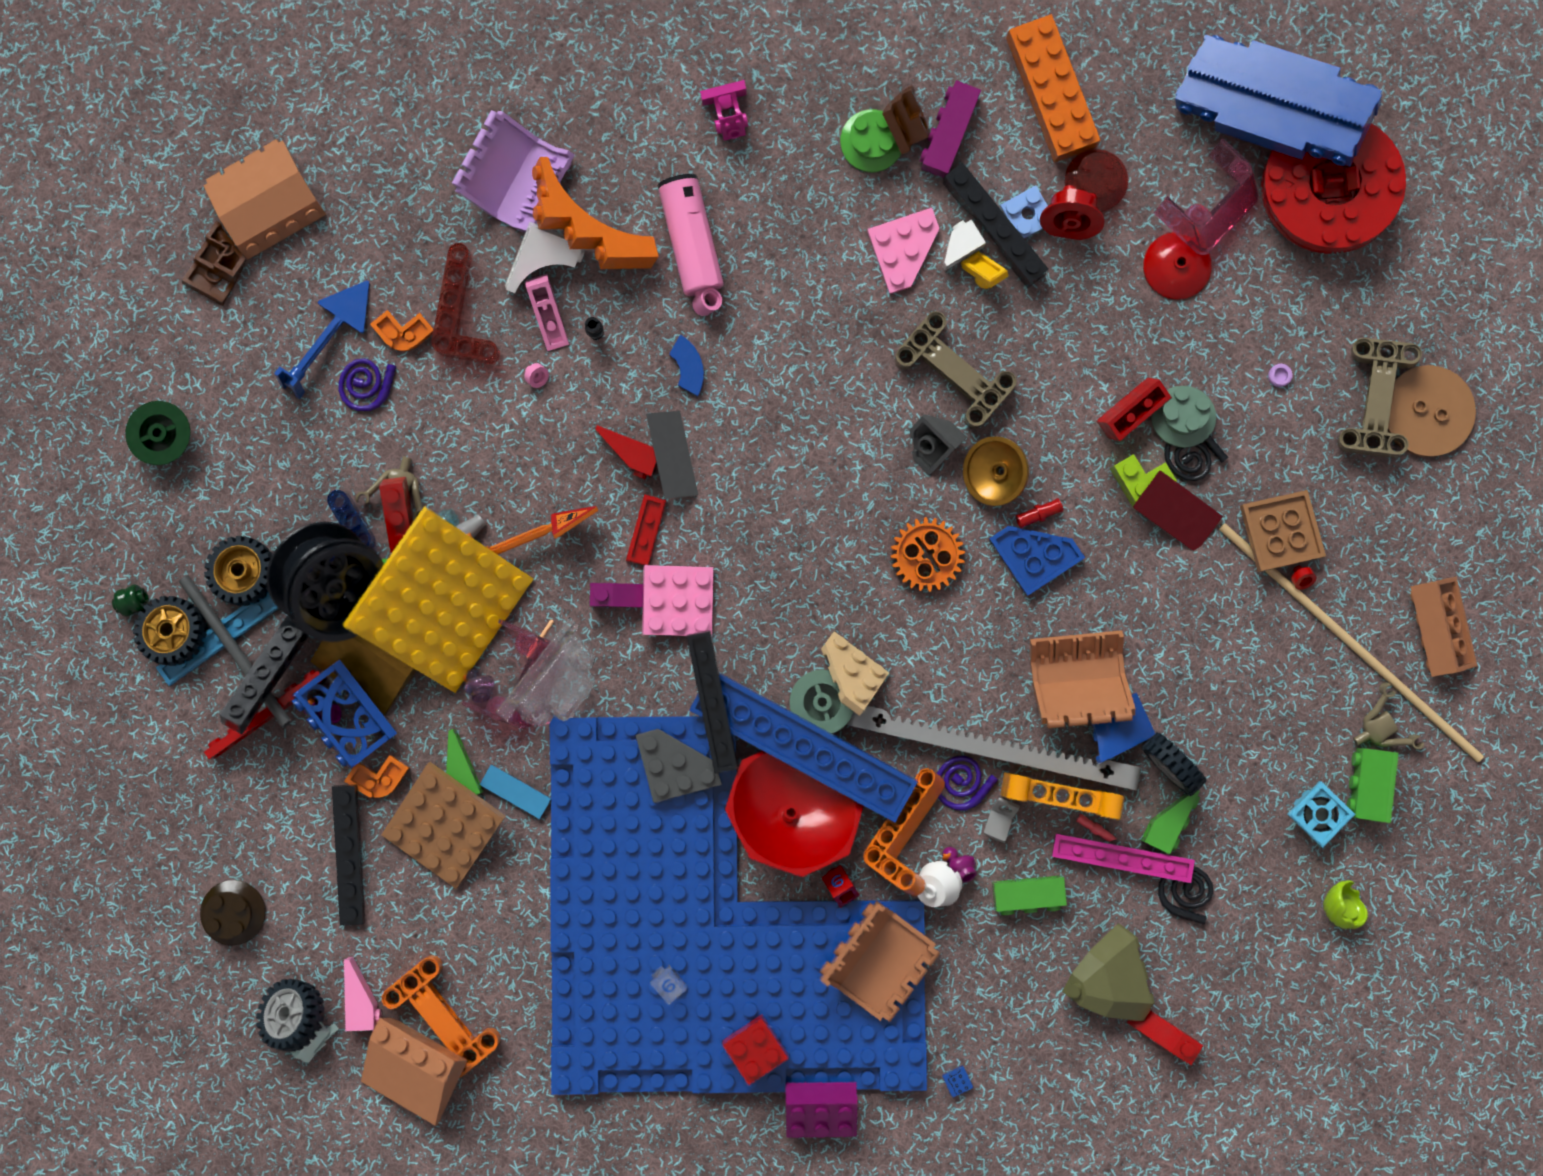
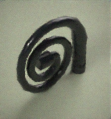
M1211 435L1204 441L1221 463L1229 458L1220 446L1216 444ZM1166 443L1164 449L1165 461L1176 476L1187 481H1197L1203 479L1209 473L1212 465L1211 455L1203 444L1200 443L1194 447H1198L1206 456L1207 464L1205 470L1197 476H1187L1179 472L1171 462V445ZM1177 447L1174 452V461L1181 471L1194 473L1202 468L1203 459L1198 452H1187L1181 457L1185 465L1190 463L1194 459L1193 457H1196L1198 460L1194 468L1185 467L1179 460V453L1183 448Z
M1194 866L1193 872H1197L1208 884L1207 896L1201 902L1193 904L1183 901L1177 894V884L1179 881L1174 880L1171 886L1173 898L1177 903L1185 908L1192 909L1206 905L1214 893L1213 883L1208 874ZM1193 874L1192 879L1199 885L1198 893L1195 895L1189 894V891H1192L1194 882H1184L1182 889H1184L1186 898L1197 900L1203 895L1205 888L1203 881ZM1161 878L1158 885V896L1162 906L1175 917L1178 916L1179 918H1185L1186 920L1204 925L1207 916L1187 911L1171 904L1167 900L1164 891V884L1167 879Z

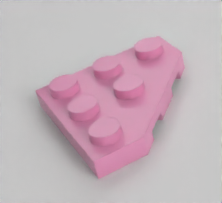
M932 208L867 229L889 295L911 288L939 231Z

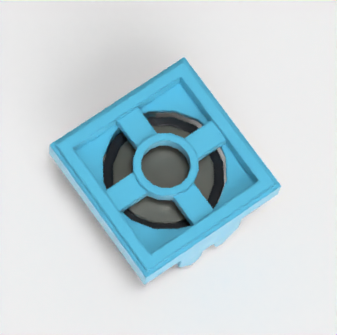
M1319 781L1311 790L1303 792L1302 797L1295 800V806L1287 814L1322 848L1355 815L1322 781Z

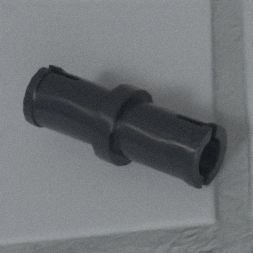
M589 317L585 321L587 335L594 340L601 339L604 334L602 323L595 317Z

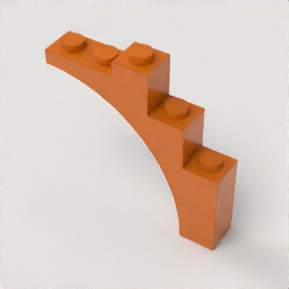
M539 157L532 169V177L537 183V198L539 200L533 208V218L537 220L538 229H564V238L568 241L569 249H595V258L599 262L600 269L652 268L659 257L654 237L622 232L590 216L562 188L551 167L549 157Z

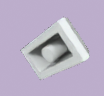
M972 219L966 223L963 220L953 227L943 264L945 271L984 248L986 242Z

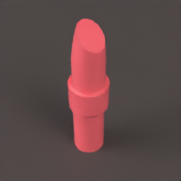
M1081 813L1076 819V822L1107 842L1117 839L1104 829L1102 825L1093 822Z

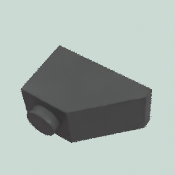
M924 414L910 429V438L913 439L914 450L912 451L913 460L930 476L967 437L951 421Z

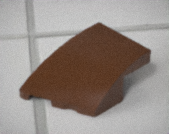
M913 85L905 88L891 100L882 113L902 155L911 150L912 144L928 138L930 133L921 106L913 95L915 91Z
M216 221L206 234V241L193 258L194 263L183 277L182 284L223 306L243 270L246 259L240 250L236 248L232 239L225 233L220 222ZM213 274L219 278L214 280ZM222 279L230 283L224 292L215 286Z

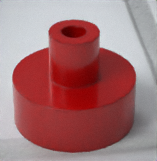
M1300 565L1293 569L1294 574L1291 577L1292 583L1298 590L1309 588L1317 579L1310 567L1302 568Z

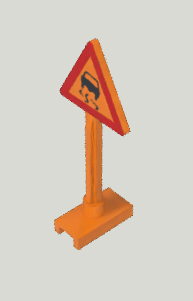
M597 506L553 513L551 514L550 524L539 526L491 547H486L498 555L545 536L551 531L556 539L596 513L598 508Z

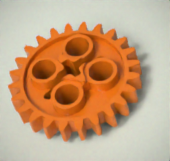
M924 517L923 524H920L918 519H915L914 527L907 523L906 528L908 531L900 529L899 533L902 537H894V541L898 545L891 546L890 549L896 551V554L890 555V558L896 559L897 562L892 565V568L899 567L900 570L896 573V576L903 574L902 583L908 580L911 581L910 588L917 584L920 592L924 586L927 587L928 592H931L934 585L937 590H941L940 583H943L946 587L949 586L948 578L956 580L953 572L960 573L962 571L957 564L965 562L959 558L960 555L965 554V551L959 550L958 547L964 543L956 542L955 539L959 536V533L951 534L953 526L946 530L944 528L945 521L937 525L936 518L931 523H928L927 517ZM933 533L937 538L936 544H927L925 542V535ZM916 537L920 539L926 551L931 550L933 552L931 559L940 569L939 572L935 571L928 558H922L924 551L916 542ZM912 545L917 548L918 554L916 557L912 558L906 555L905 549L907 546ZM938 553H947L949 555V562L941 564L937 559ZM922 564L930 568V574L927 577L921 576L918 572V568Z

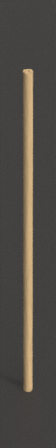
M1224 523L1219 530L1255 562L1251 546ZM1277 569L1265 571L1388 683H1391L1399 693L1477 763L1484 758L1475 747L1305 594L1296 589Z

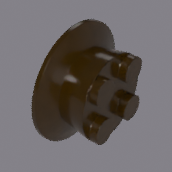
M239 880L224 881L212 887L205 895L200 908V919L204 930L213 940L223 945L235 946L250 941L259 933L265 921L266 910L262 896L252 885Z

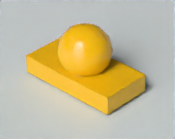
M979 251L961 262L962 269L974 276L976 284L983 289L992 288L1009 277L1008 270Z

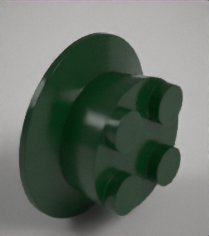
M151 401L138 407L128 419L125 430L126 442L132 454L142 462L151 465H165L178 459L187 449L191 436L190 424L186 415L177 406L165 401Z

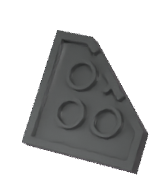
M660 729L636 735L653 803L722 785L719 773H714L712 759Z

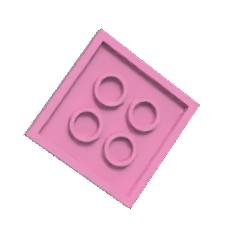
M644 565L642 635L686 636L687 634L710 630L712 636L713 567Z

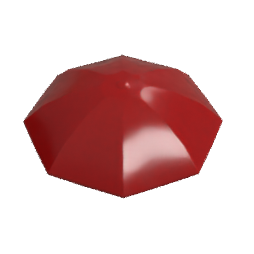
M760 751L741 760L725 811L750 859L784 872L804 877L850 854L864 806L774 756Z

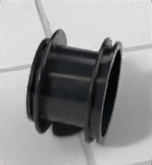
M315 522L296 529L277 546L267 568V588L274 604L290 617L293 624L300 631L321 641H345L358 635L345 628L343 623L377 576L384 563L371 547L362 543L360 538L346 526L334 522Z

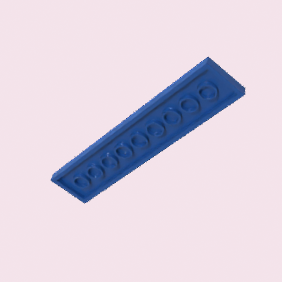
M719 672L731 734L887 819L896 822L918 780ZM697 694L689 711L703 718L699 695Z

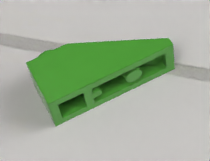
M457 729L449 730L446 773L476 795L481 794L484 791L481 785H479L480 782Z

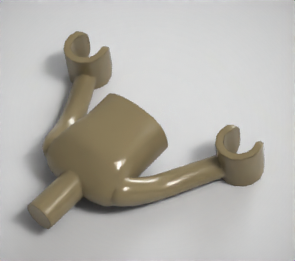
M403 456L399 469L393 468L385 471L367 491L359 492L356 495V502H359L360 496L365 495L367 496L365 503L367 506L370 503V497L379 489L383 479L406 477L409 492L412 488L416 508L414 518L416 519L423 507L418 479L408 472L412 459Z
M1382 683L1379 687V692L1382 696L1374 708L1364 717L1363 727L1365 731L1354 737V742L1359 746L1370 739L1373 744L1379 747L1409 745L1415 749H1422L1424 747L1423 742L1417 745L1414 743L1420 737L1417 734H1412L1408 738L1387 739L1398 732V728L1388 711L1385 710L1382 713L1380 711L1388 698L1395 696L1396 691L1386 693V688L1391 686V683Z

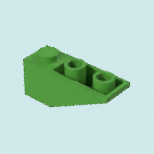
M1198 790L1193 796L1184 794L1153 817L1141 841L1167 854L1175 851L1180 843L1178 837L1181 830H1185L1189 824L1190 818L1188 815L1191 809H1195L1199 803L1200 797L1198 794L1200 791Z

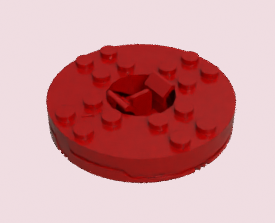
M1371 123L1357 156L1353 158L1351 166L1336 165L1330 159L1324 157L1315 158L1309 152H1306L1303 160L1272 150L1262 174L1261 187L1263 189L1261 192H1263L1262 196L1264 197L1262 200L1273 225L1292 243L1317 253L1331 254L1334 252L1336 254L1337 252L1341 253V251L1346 253L1364 247L1375 240L1396 217L1406 190L1405 167L1393 141L1380 128Z

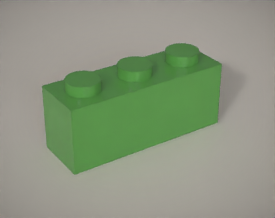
M1061 875L992 882L994 910L1000 912L1001 915L1015 914L1014 910L1022 909L1024 913L1038 912L1037 908L1047 907V911L1061 910V906H1067L1064 877Z

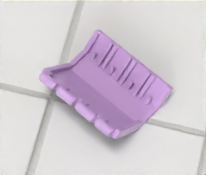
M491 110L483 124L488 128V131L481 128L472 144L477 148V151L469 150L462 163L466 171L459 169L452 184L457 187L455 192L488 215L526 233L529 222L537 224V220L533 218V208L539 200L537 198V183L532 177L533 166L536 165L539 157H549L551 167L561 184V180L565 172L570 168L571 161L575 155L569 150L556 148L537 138L504 112L498 111L496 113Z

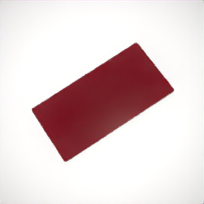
M1161 470L1133 506L1135 510L1192 551L1202 546L1223 517Z

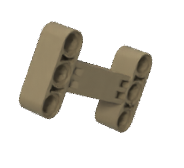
M938 311L931 312L898 349L895 355V363L900 369L906 370L910 369L919 358L925 361L973 402L964 415V421L972 429L979 428L1014 389L1017 382L1016 376L1010 371H1003L990 383L937 338L943 332L947 320L943 313ZM931 319H938L941 322V327L937 329L932 328L929 321ZM916 336H923L926 339V344L919 346L915 343L914 338ZM908 353L912 361L903 363L899 355ZM1007 378L1011 383L1010 387L1003 388L999 383V379ZM986 395L994 396L996 404H986L984 397ZM970 413H979L981 421L978 423L972 422L969 417Z
M1360 338L1353 344L1351 356L1356 362L1371 364L1362 429L1347 428L1343 430L1338 437L1337 443L1339 448L1345 452L1399 458L1407 451L1409 442L1403 435L1387 433L1397 367H1414L1421 359L1422 350L1413 343ZM1365 346L1368 349V354L1360 355L1356 351V347ZM1383 348L1389 349L1392 356L1385 358L1381 356L1380 350ZM1404 352H1413L1415 360L1409 361L1405 359ZM1351 435L1355 439V444L1346 445L1343 441V436ZM1367 439H1376L1379 446L1377 448H1370L1367 445ZM1391 442H1400L1402 450L1398 452L1392 450Z

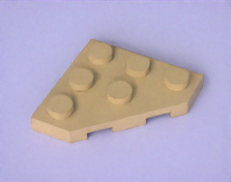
M833 632L821 650L823 655L829 660L830 666L828 669L832 680L838 684L840 701L860 716L889 672L846 641L845 638Z

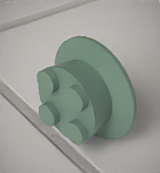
M1176 386L1168 389L1167 391L1172 398L1151 415L1152 425L1157 435L1166 443L1181 448L1193 447L1204 442L1211 435L1216 423V411L1210 398L1199 389L1190 386Z
M815 670L803 675L795 683L791 691V712L830 733H835L842 729L849 722L853 711L840 701L838 684L833 682L829 670Z

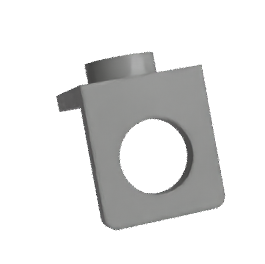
M998 798L991 808L983 834L1004 843L1012 819L1020 806ZM1005 805L1010 807L1012 810H1005L1000 806Z

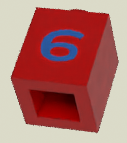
M841 865L829 870L826 875L821 877L840 908L860 896Z

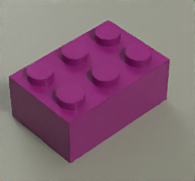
M856 1082L786 1083V1138L857 1137L858 1101Z

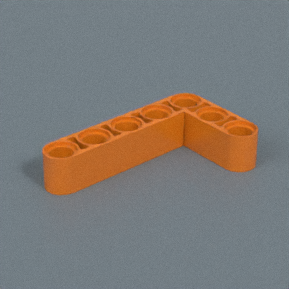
M929 768L922 769L914 778L918 780V783L896 822L886 819L863 855L864 862L912 896H918L924 891L925 881L920 875L896 858L945 787L944 779Z

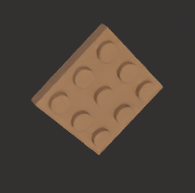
M1308 490L1240 506L1258 573L1326 557Z

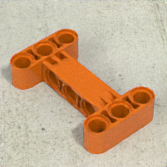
M429 955L383 992L382 1003L386 1008L395 1009L408 999L447 1049L467 1060L460 1075L461 1078L496 1049L500 1044L501 1035L494 1028H487L476 1037L472 1035L430 982L442 971L443 963L438 956ZM427 961H431L436 965L435 972H429L426 969ZM409 976L417 979V987H411L408 984L407 979ZM390 991L398 993L399 1002H393L390 999ZM489 1034L493 1036L495 1043L487 1045L484 1042V1035ZM466 1050H473L476 1053V1059L469 1060L465 1054Z

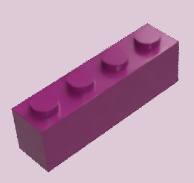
M957 80L953 87H948L944 99L948 100L945 108L940 107L936 117L939 124L937 129L932 127L928 137V141L931 144L929 149L924 148L919 160L923 163L921 170L942 178L949 173L980 96V89Z

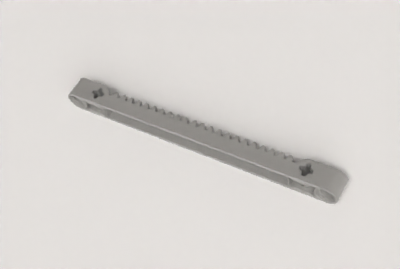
M867 706L860 716L853 711L851 719L846 724L1132 790H1137L1141 767L1110 760L1099 764L1096 762L1093 765L1092 759L1086 758L1083 762V757L1077 756L1074 760V755L1070 754L1065 758V754L1061 752L1056 756V752L1052 750L1047 754L1046 749L1043 748L1038 752L1037 747L1034 746L1029 750L1026 744H1023L1020 748L1017 742H1014L1011 746L1008 740L1001 744V739L999 738L992 742V737L987 736L983 741V735L977 734L974 739L973 732H968L965 737L964 730H959L956 735L955 728H950L947 733L946 726H941L938 731L937 724H932L929 729L928 722H923L920 727L919 720H914L911 725L910 718H905L902 723L901 716H896L893 721L887 711ZM882 714L881 717L885 719V723L876 727L873 717ZM1107 765V769L1110 770V774H1106L1104 777V774L1100 773L1101 768H1105Z

